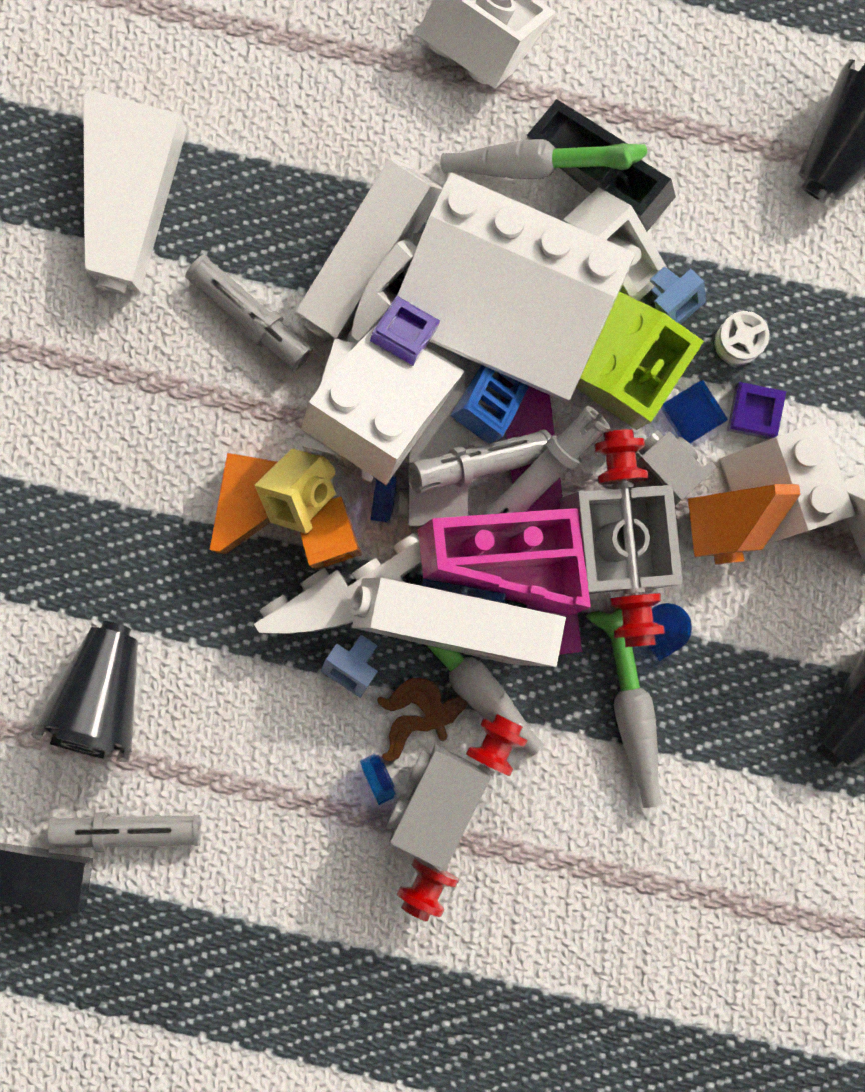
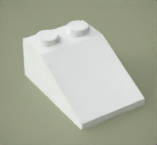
M377 323L336 365L311 398L301 430L379 481L387 484L463 377L465 371L427 346L414 366L370 341L372 332L378 325Z

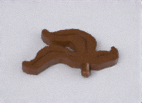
M423 678L406 680L388 699L382 696L378 697V704L385 710L396 711L414 703L425 714V717L417 715L397 717L392 723L389 733L390 748L388 752L383 753L382 758L385 761L398 759L407 738L416 730L428 732L435 729L438 739L445 741L448 737L445 725L455 721L458 715L466 708L467 701L457 694L455 698L447 700L444 704L441 703L439 688L434 682Z

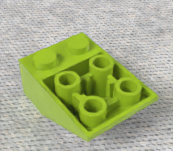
M619 292L576 389L635 430H638L652 422L704 341L665 313Z

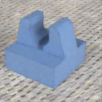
M663 267L649 279L655 286L651 291L657 298L655 300L656 309L665 313L680 325L706 303L704 280L692 269L679 278L668 268Z
M363 635L358 638L350 651L336 644L326 658L321 672L361 698L378 672L367 664L377 645Z

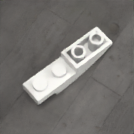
M418 531L393 546L397 555L382 565L375 558L353 572L352 575L356 582L351 585L347 584L338 570L329 575L324 568L301 583L304 592L289 602L282 595L259 610L264 618L254 624L258 632L281 634L315 632L352 623L354 616L351 614V600L356 588L361 586L362 578L381 577L404 582L402 577L422 565Z

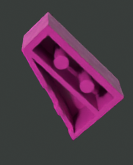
M578 508L432 518L418 529L423 579L567 615H574L591 608Z

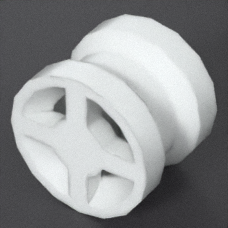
M741 311L734 313L725 320L715 334L714 345L717 354L723 361L731 365L740 366L750 363L764 351L768 344V326L762 317L754 312ZM735 344H739V345H741V346H744L746 351H744L743 347H739V346H737V345H735Z

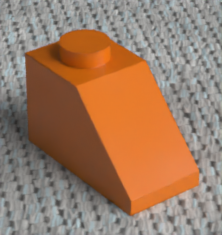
M227 453L210 544L211 551L227 554L270 524L254 485L277 461Z
M773 484L688 498L694 557L714 556L715 565L744 562L743 552L763 550L800 496L799 485Z
M342 496L331 499L310 520L313 528L307 534L300 532L309 566L315 570L362 555Z

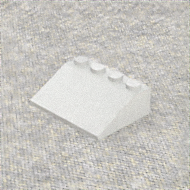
M450 173L429 216L397 296L440 320L439 326L429 342L569 403L627 277L636 253L454 173Z

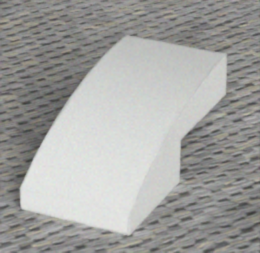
M408 238L396 243L373 273L364 290L355 314L351 335L358 342L382 319L397 296L389 286L410 265L417 248Z

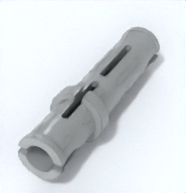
M205 254L197 258L189 267L185 278L198 286L222 310L227 312L252 334L251 341L257 346L265 345L278 358L284 361L293 372L298 370L307 361L313 352V348L303 342L282 323L284 320L283 316L277 311H268L245 291L242 286L212 263ZM217 285H221L245 306L244 309L239 308L217 288ZM258 317L278 336H280L282 338V341L278 342L272 335H270L264 328H262L256 321H254V318Z
M586 406L583 412L560 436L553 435L546 442L547 449L492 505L486 508V513L500 514L506 508L509 509L507 513L526 512L568 468L574 470L582 462L580 456L603 433L610 429L607 421L602 417L587 431V425L599 413L592 407Z
M540 430L529 435L514 437L476 448L465 449L461 446L451 448L445 455L409 463L408 475L410 484L417 494H421L435 488L453 484L458 487L472 484L473 479L530 465L547 449L546 442L551 438V435L547 430Z
M96 812L94 817L58 819L57 817H51L48 826V844L50 849L93 847L95 852H106L107 847L200 846L201 840L200 815L108 817L106 812ZM133 829H171V830H172L171 833H150V834H132V833H131V831H132ZM82 830H119L118 834L80 835Z

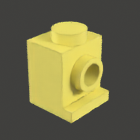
M292 448L254 485L270 523L307 534L313 528L310 520L336 494L331 483V479L335 476V469L321 455Z

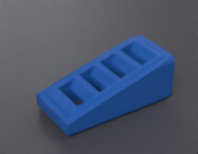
M481 365L450 416L484 442L490 444L503 437L529 386L499 373L513 384L511 389H509L492 376L495 372L494 370ZM487 385L505 398L504 401L501 402L486 391ZM480 399L497 411L495 416L478 404Z

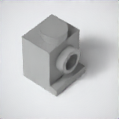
M658 429L645 440V447L639 450L642 456L637 461L638 468L648 471V479L644 480L648 486L673 485L675 506L717 469L711 461L703 467L697 461V452L685 439L681 437L676 438L670 431L664 436Z

